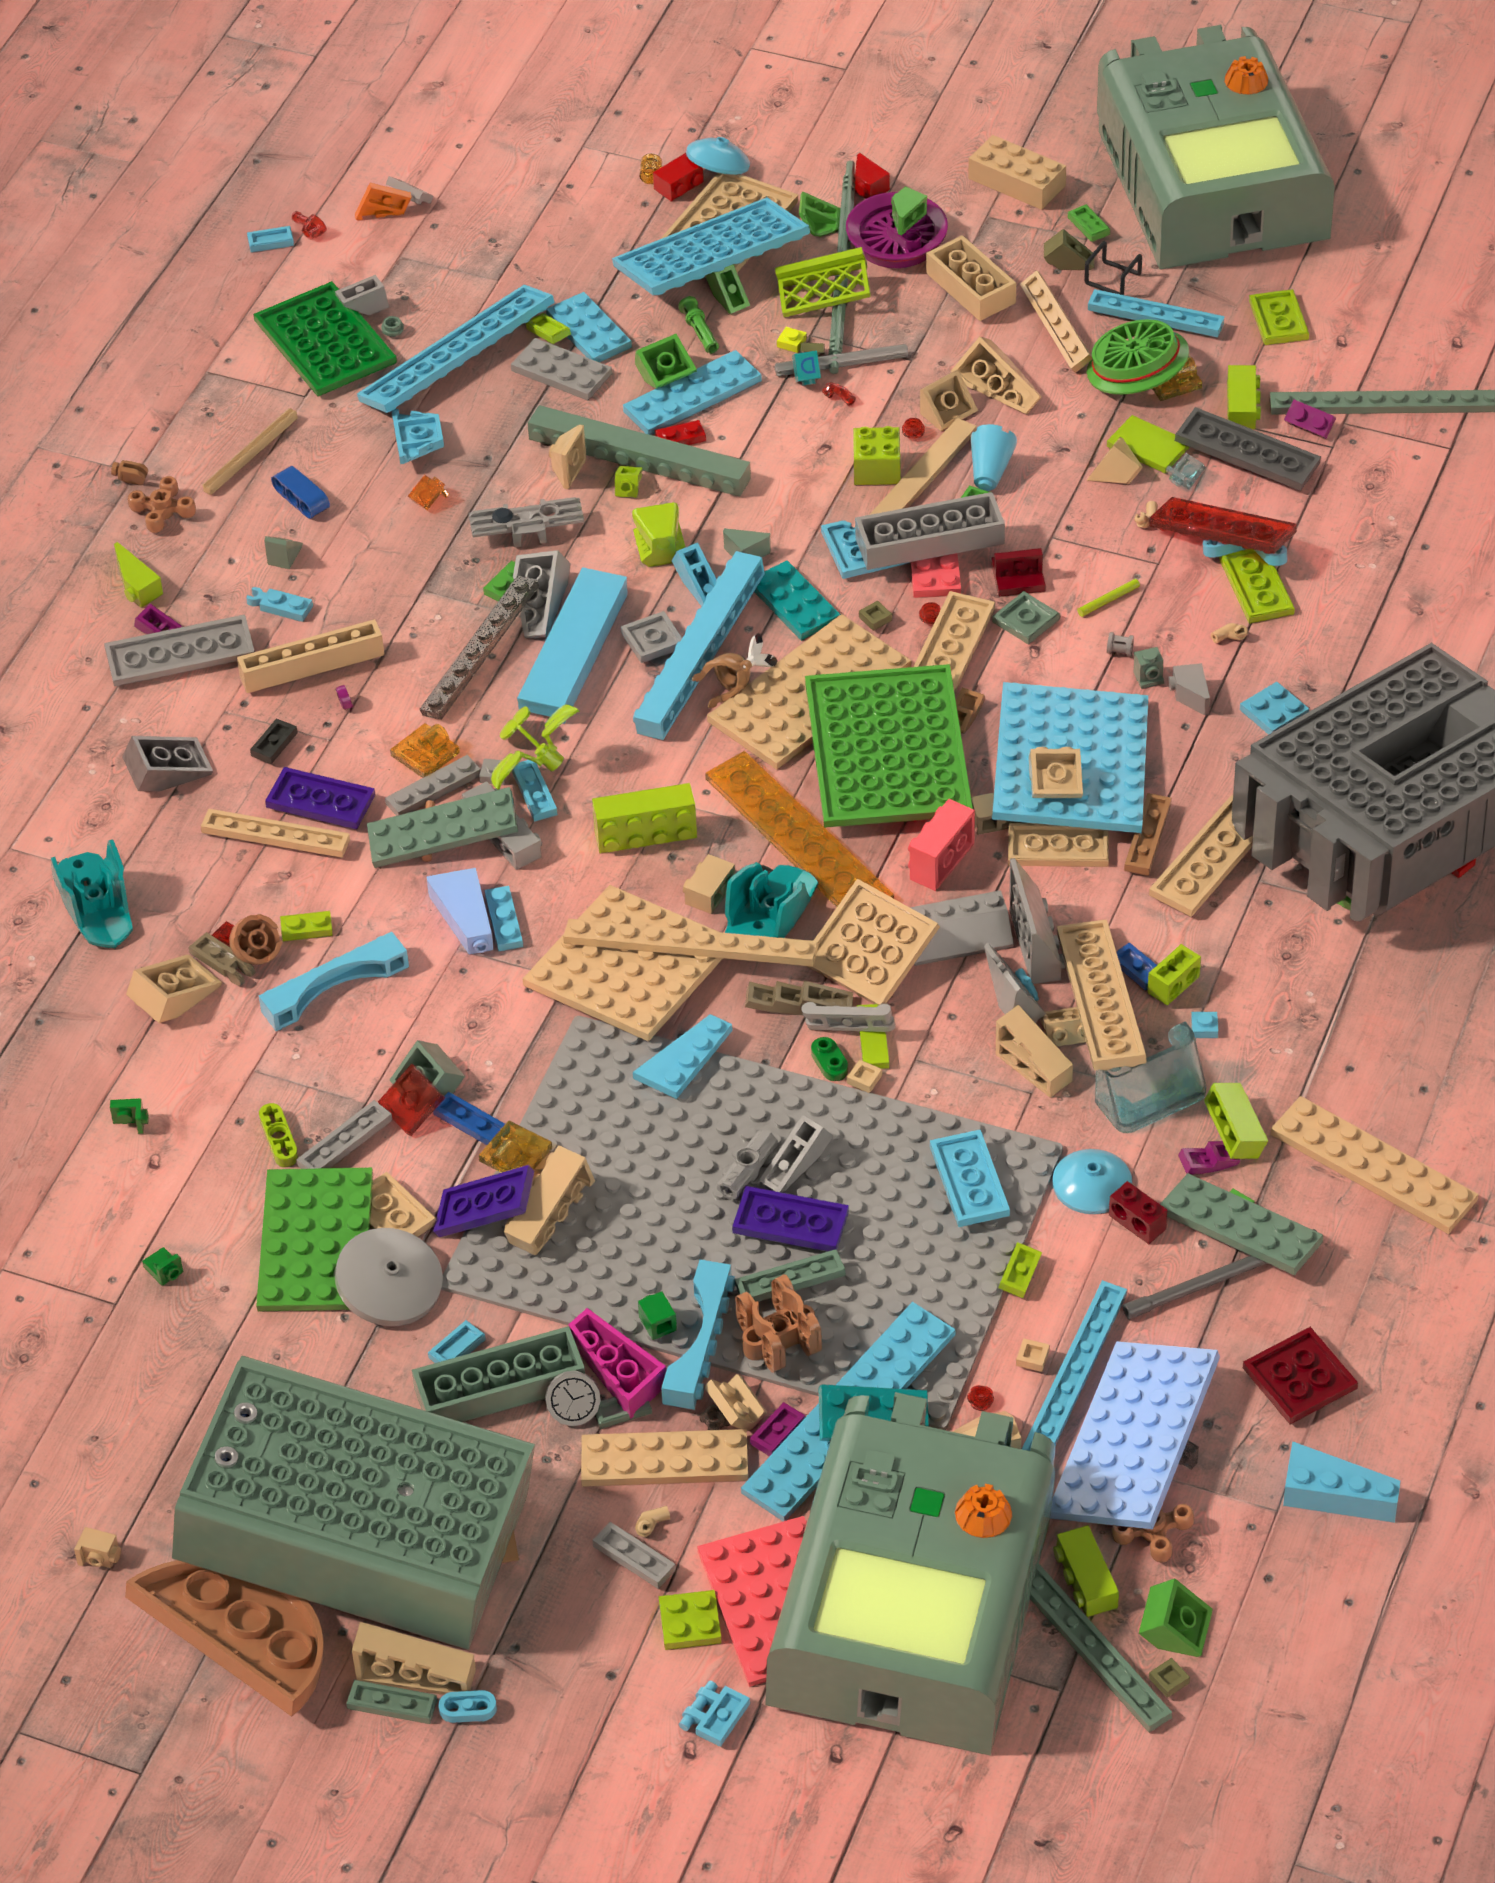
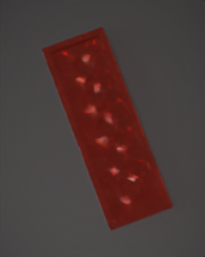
M1171 497L1149 517V526L1159 528L1162 531H1173L1181 535L1200 537L1203 540H1214L1226 545L1232 544L1241 546L1244 549L1263 551L1266 554H1275L1297 532L1296 523Z

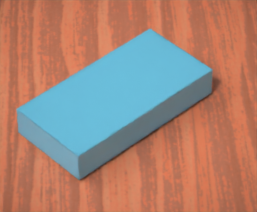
M290 226L247 232L250 252L294 246Z
M465 1320L428 1352V1358L434 1363L470 1354L486 1340L485 1334Z

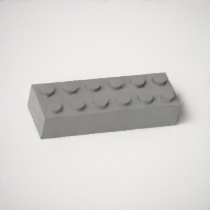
M993 492L855 517V538L866 569L870 570L1005 544V522Z

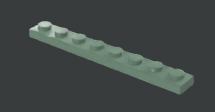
M1038 1563L1036 1576L1032 1582L1033 1588H1031L1030 1600L1149 1733L1172 1718V1711Z

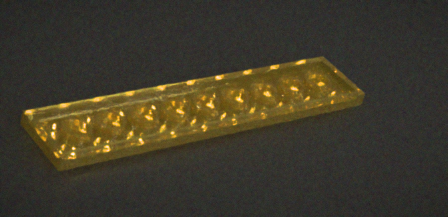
M746 751L705 773V779L795 867L809 872L818 881L817 889L836 907H838L857 879L894 899V894Z

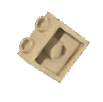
M1037 747L1030 749L1028 759L1032 798H1082L1080 749H1073L1072 747H1062L1060 749Z

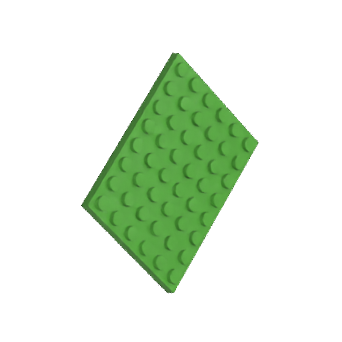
M950 664L805 676L824 828L932 819L935 816L936 810L943 806L948 799L973 809Z

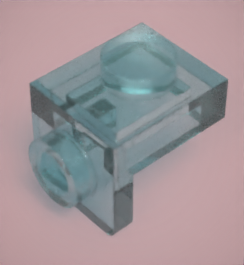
M1185 453L1174 468L1168 466L1166 471L1170 475L1169 480L1178 487L1183 485L1190 489L1206 467L1202 462Z

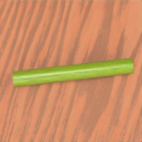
M1135 578L1077 609L1078 614L1083 617L1140 587L1139 581Z

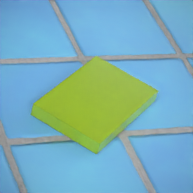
M1293 289L1249 295V303L1264 345L1309 340V332Z
M1133 415L1107 440V447L1111 449L1119 437L1123 438L1139 462L1163 473H1166L1190 448L1174 441L1175 434Z

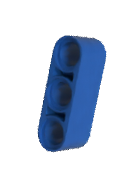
M289 466L271 477L275 490L308 519L330 507L326 494L294 466Z

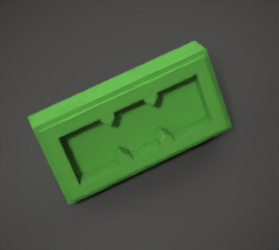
M1087 204L1068 211V219L1091 242L1110 235V228Z

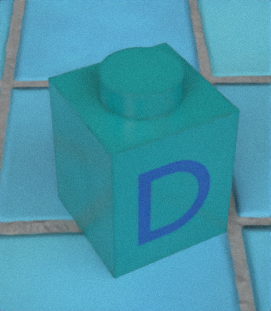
M817 350L792 355L796 382H802V386L816 384L815 379L821 378Z

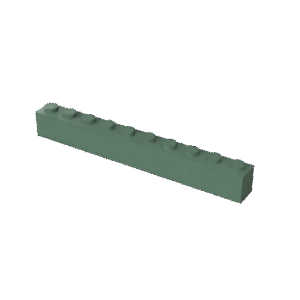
M539 405L528 421L529 440L547 445H555L559 436L578 425H584L586 455L596 456L599 459L629 467H643L642 471L740 497L751 480L749 461Z

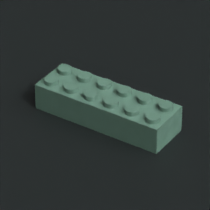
M567 1326L412 1369V1377L421 1410L464 1422L546 1399L545 1395L548 1386L556 1376L563 1372L574 1370L585 1374V1367L570 1327Z

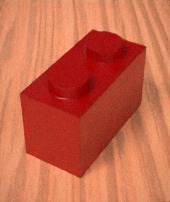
M686 153L653 172L654 190L670 201L675 200L704 182L703 168L692 162Z

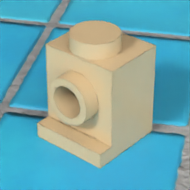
M88 1527L84 1528L74 1548L77 1563L80 1566L88 1562L95 1567L112 1568L113 1563H117L121 1555V1548L118 1545L115 1534Z

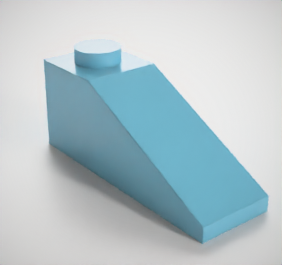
M695 543L678 550L672 559V563L684 585L702 607L707 594L712 591L717 579L699 544Z

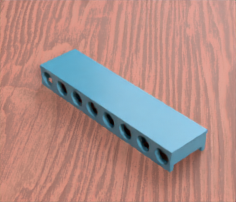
M582 567L517 697L519 709L526 706L530 709L531 713L551 717L563 705L574 706L628 595L626 576Z

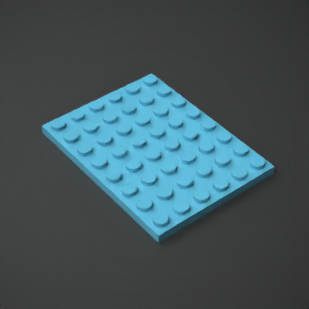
M1003 682L992 819L1141 833L1149 695ZM1037 747H1047L1048 749L1072 747L1073 749H1080L1082 798H1032L1028 759L1030 749Z

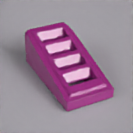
M151 603L135 618L134 627L145 634L161 632L165 627H168V630L183 627Z

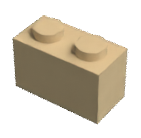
M708 854L704 861L697 865L691 879H687L684 883L685 904L712 914L726 895L727 883L735 875V864Z

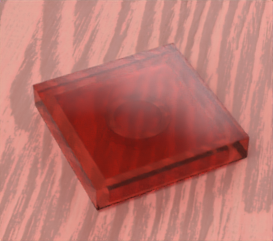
M411 1064L381 1097L378 1103L392 1114V1119L407 1135L412 1136L445 1097L417 1066Z

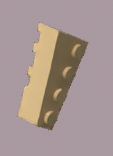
M559 1145L554 1153L549 1154L546 1166L541 1174L535 1176L532 1182L525 1214L511 1217L506 1222L504 1233L510 1244L535 1256L539 1253L554 1234L555 1223L557 1221L563 1222L566 1219L570 1204L572 1202L578 1203L583 1197L582 1189L585 1186L591 1187L595 1182L585 1157Z
M363 1622L359 1624L352 1648L356 1678L359 1681L441 1695L449 1692L471 1690L476 1671L474 1654Z

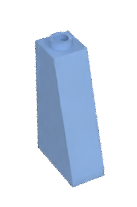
M476 868L427 876L430 899L467 953L470 955L494 950L492 932Z

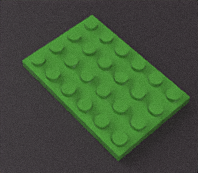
M372 1167L267 1169L256 1303L257 1311L350 1310L342 1301L337 1291L335 1268L344 1246L355 1236L370 1230L373 1188Z

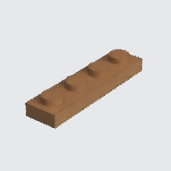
M1147 793L1143 806L1142 832L1134 833L1125 861L1124 871L1149 876L1171 807V797Z

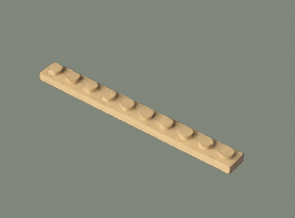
M568 919L563 935L564 944L812 967L818 950L817 941Z

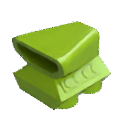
M672 502L635 508L632 511L633 521L637 527L633 529L640 561L648 567L671 564L676 552L686 548L679 524L678 504Z

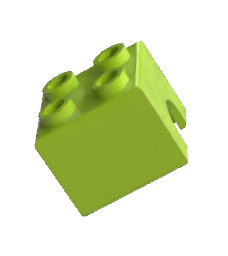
M900 427L853 428L854 485L898 484L901 480Z

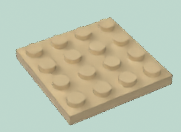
M857 879L813 940L817 941L818 950L813 967H807L873 1004H887L940 926L930 918Z

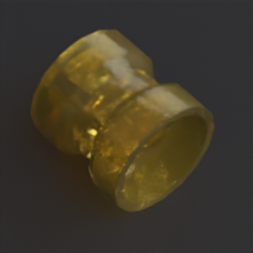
M650 153L641 158L639 176L642 182L653 184V172L662 167L660 156Z

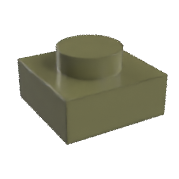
M801 343L802 353L817 350L818 357L820 354H825L824 343Z
M876 601L859 610V618L874 631L892 621V613L879 601Z
M1170 1658L1149 1672V1679L1167 1698L1190 1683L1189 1675L1173 1658Z

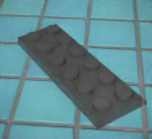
M1197 407L1193 409L1176 432L1174 440L1300 491L1321 461V456Z

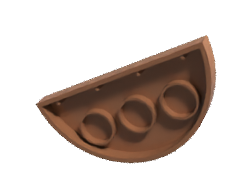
M178 1560L149 1568L126 1581L125 1598L291 1717L311 1697L317 1686L322 1668L323 1634L319 1619L307 1600Z

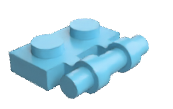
M709 1680L704 1687L698 1690L693 1704L686 1707L682 1713L683 1718L679 1723V1727L684 1731H688L692 1724H698L695 1729L696 1735L721 1747L750 1705V1698L727 1686H724L720 1694L715 1692L718 1685ZM705 1705H711L707 1713L702 1712Z

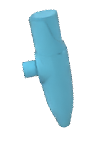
M1022 968L1018 969L1015 975L1033 998L1038 1001V993L1031 978L1027 976Z

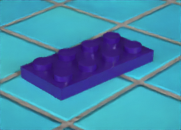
M284 767L267 796L265 804L266 808L358 829L376 794L375 788Z
M529 1165L443 1189L433 1232L440 1238L525 1214L535 1171Z
M746 1186L732 1226V1233L823 1251L837 1250L849 1214V1205Z

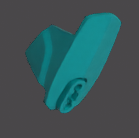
M108 840L105 859L99 854L85 852L62 859L57 864L56 858L51 857L54 882L69 915L89 944L116 948L133 931L123 878L124 866L114 840ZM83 881H87L88 886H84Z
M758 862L746 865L733 875L727 883L725 915L728 925L725 933L785 938L810 902L818 886V881L809 872L789 865H778L769 875L768 871H763L761 864Z

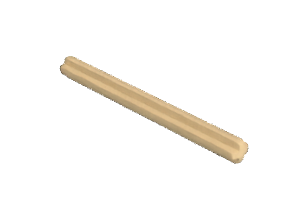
M288 408L203 483V491L209 495L217 491L297 420V412L292 408Z

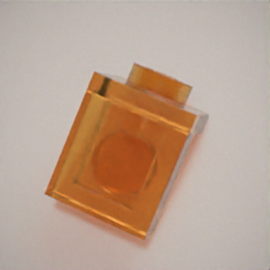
M424 474L408 497L428 511L440 494L445 498L449 494L444 489L445 484L436 477L431 479Z

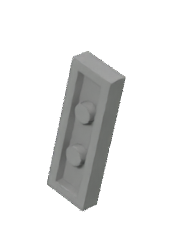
M609 1522L592 1540L594 1548L657 1589L676 1571L675 1563L612 1522Z

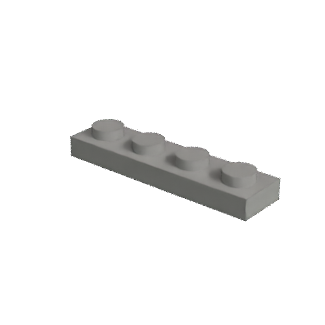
M466 755L385 798L386 805L396 816L413 812L425 806L427 801H434L478 778L481 769Z
M373 1100L297 1159L298 1166L301 1169L333 1167L392 1121V1114Z

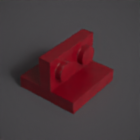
M1042 548L994 553V557H991V566L999 597L1019 595L1023 591L1028 594L1046 592Z

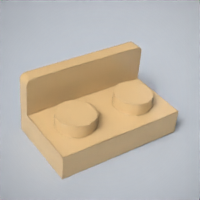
M1077 1007L1046 1011V1014L1041 1018V1023L1047 1037L1056 1046L1086 1042Z
M736 1374L728 1383H721L711 1379L704 1386L731 1426L747 1429L750 1432L767 1414L766 1409L741 1375Z

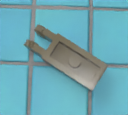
M207 932L188 947L191 955L224 977L227 976L232 983L241 986L245 980L235 968L238 967L242 973L249 977L256 973L252 964L242 962L236 958L230 947Z

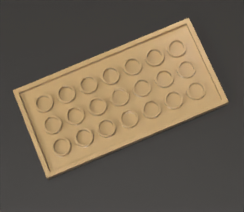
M841 614L778 661L775 666L770 667L754 679L740 693L729 698L707 715V722L778 770L813 743L805 676L911 667V660Z

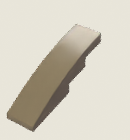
M779 981L776 982L774 987L749 982L746 990L745 1007L774 1013L803 1015L801 1009L807 1002H813L816 1006L852 1007L853 992L804 981L802 987Z

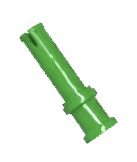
M693 296L683 298L678 304V309L686 316V323L694 328L705 351L710 354L715 353L719 349V344L704 320V312L697 306L698 301Z

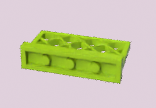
M862 247L775 267L783 317L871 297L867 261ZM862 269L856 277L849 274L852 271ZM840 275L835 282L828 279L831 276ZM845 278L852 281L847 288L840 285ZM818 280L813 287L806 284L807 282ZM823 283L830 286L825 293L818 290ZM857 284L865 289L856 293L852 291ZM797 285L791 292L784 289V287ZM802 288L809 291L803 298L797 296V293ZM835 289L842 292L839 297L833 298L830 296ZM814 294L821 297L817 302H809ZM792 299L799 302L796 307L787 309V305Z

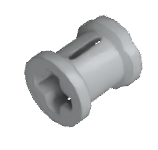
M1110 632L1107 642V653L1119 652L1131 657L1134 636H1117L1114 632Z

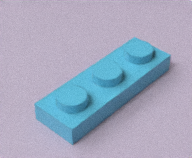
M530 760L519 762L512 770V773L534 822L558 815L557 807L537 763Z
M504 886L484 890L498 952L523 947L510 887Z

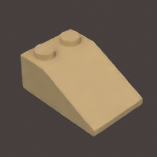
M188 954L135 969L126 995L154 1020L161 1023L178 1018L221 987L222 982Z

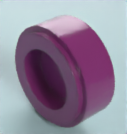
M345 685L336 687L335 690L344 710L352 708L353 705Z

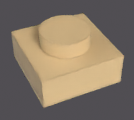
M859 1060L847 1076V1084L870 1093L882 1077V1069Z
M1023 1338L1016 1359V1366L1043 1372L1050 1351V1344Z

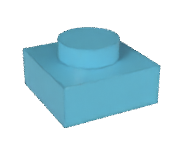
M1191 1012L1192 1038H1218L1217 1012Z

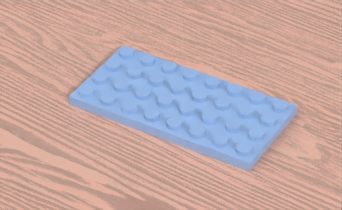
M1116 1341L1052 1498L1050 1519L1145 1529L1154 1528L1219 1362L1220 1355L1218 1350Z

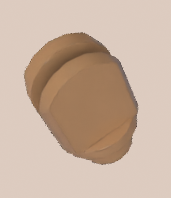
M122 460L121 463L114 462L111 468V475H118V480L137 485H143L148 474V468L144 464Z

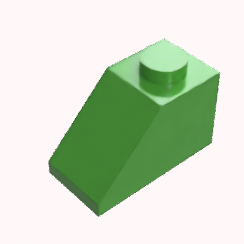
M906 186L894 194L891 201L892 216L897 233L902 236L927 214V195Z
M734 264L725 267L722 271L705 275L713 296L729 314L750 306Z

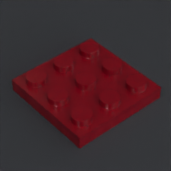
M1311 1326L1243 1361L1242 1368L1290 1425L1358 1389V1381Z

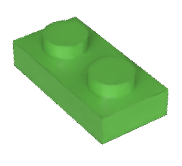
M510 561L483 588L484 595L503 604L517 590V585L513 579L514 561Z

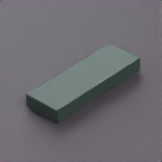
M354 1680L346 1705L347 1709L430 1724L438 1699L435 1694Z

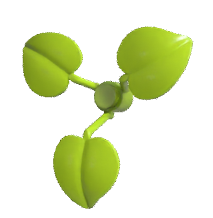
M567 704L558 708L546 721L545 729L541 734L546 739L548 745L545 743L540 745L521 726L529 717L530 709L526 706L519 709L513 716V719L509 720L503 727L499 736L502 740H506L518 729L537 747L535 751L537 757H532L520 751L508 754L492 772L491 782L494 787L500 790L502 782L522 757L537 763L539 766L543 764L551 772L556 770L563 762L564 757L557 751V747L553 744L549 735L568 718L580 711L576 707Z

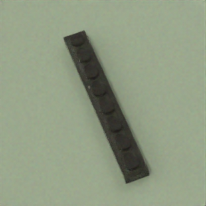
M517 575L419 710L422 716L443 719L538 589L537 579Z

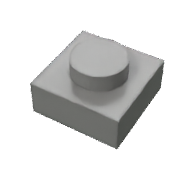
M483 760L479 776L480 783L488 782L492 784V772L501 760Z

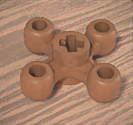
M172 476L163 477L160 480V489L153 491L150 496H146L139 490L132 491L128 495V505L133 512H142L145 509L151 510L145 517V524L152 533L162 531L164 520L172 517L174 512L179 513L182 518H191L196 513V505L191 497L185 496L179 500L172 498L177 495L179 489L177 480Z
M1186 1504L1177 1505L1169 1513H1164L1161 1509L1153 1529L1113 1525L1112 1536L1114 1541L1120 1545L1130 1544L1134 1538L1142 1536L1144 1540L1151 1543L1150 1554L1156 1562L1163 1563L1168 1561L1173 1554L1172 1544L1165 1537L1166 1532L1171 1528L1179 1530L1191 1528L1194 1523V1512Z

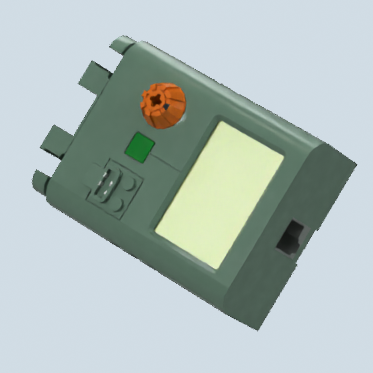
M1222 25L1197 29L1196 46L1168 51L1161 50L1155 36L1131 40V53L1128 58L1120 59L1116 49L1110 50L1102 56L1098 64V131L1159 269L1227 258L1228 254L1258 248L1266 251L1331 239L1334 181L1268 45L1263 39L1258 37L1254 29L1241 27V38L1226 40L1222 32Z
M897 1392L894 1395L891 1421L868 1416L869 1396H854L848 1400L844 1416L839 1418L835 1424L810 1509V1515L804 1530L803 1540L797 1554L796 1564L792 1571L769 1650L765 1705L851 1725L856 1723L900 1732V1736L991 1756L1030 1602L1031 1588H1033L1032 1582L1036 1576L1037 1564L1040 1562L1050 1523L1055 1481V1444L1050 1438L1035 1432L1030 1451L1011 1447L1014 1418L985 1411L981 1412L975 1437L925 1426L927 1399Z

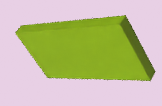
M1252 547L1219 556V561L1249 624L1289 616L1295 613L1293 603L1275 566L1267 564Z

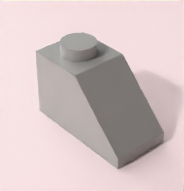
M376 275L335 291L336 296L344 307L366 315L378 313L389 307L385 287Z
M1202 663L1173 666V676H1169V689L1174 691L1176 701L1203 715H1209L1210 695Z

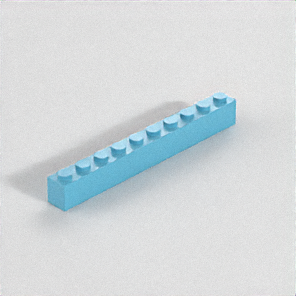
M736 551L732 559L728 560L724 572L721 576H718L715 586L707 594L703 606L697 610L691 625L687 626L682 640L676 644L674 653L666 660L661 674L656 676L653 687L645 694L640 708L635 710L633 722L635 723L637 734L664 740L699 681H691L692 677L700 673L708 661L713 660L763 578L765 572L762 557Z

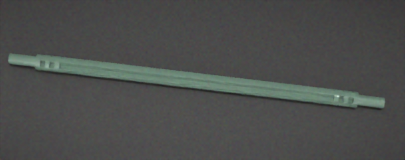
M847 161L846 173L843 176L837 253L850 250L851 241L846 233V220L854 208V161ZM845 278L840 285L847 288L848 279ZM835 289L833 298L839 297L842 292ZM846 303L832 306L828 355L842 353ZM837 361L831 362L830 373H838L839 363Z

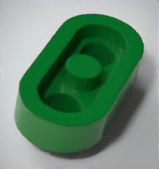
M820 1037L814 1040L811 1044V1056L823 1076L830 1081L843 1080L848 1074V1062L836 1042L828 1037Z

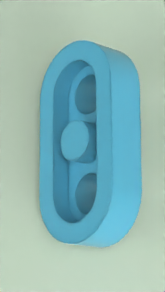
M485 1690L449 1692L439 1700L440 1716L445 1721L451 1723L486 1721L491 1719L497 1711L494 1695ZM481 1707H486V1708H487V1709H484V1710H478V1709L481 1708Z

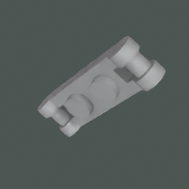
M807 1002L801 1009L806 1018V1025L810 1030L889 1032L896 1027L891 1007L885 1003L877 1007L816 1006L813 1002Z

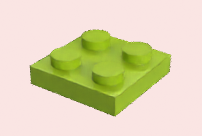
M715 1590L658 1596L665 1650L722 1643Z

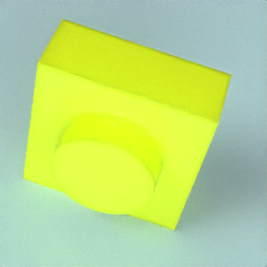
M785 327L777 339V347L798 353L801 349V343H805L807 340V332Z

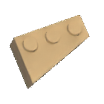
M1019 1005L996 1021V1055L1050 1098L1072 1082L1073 1064Z

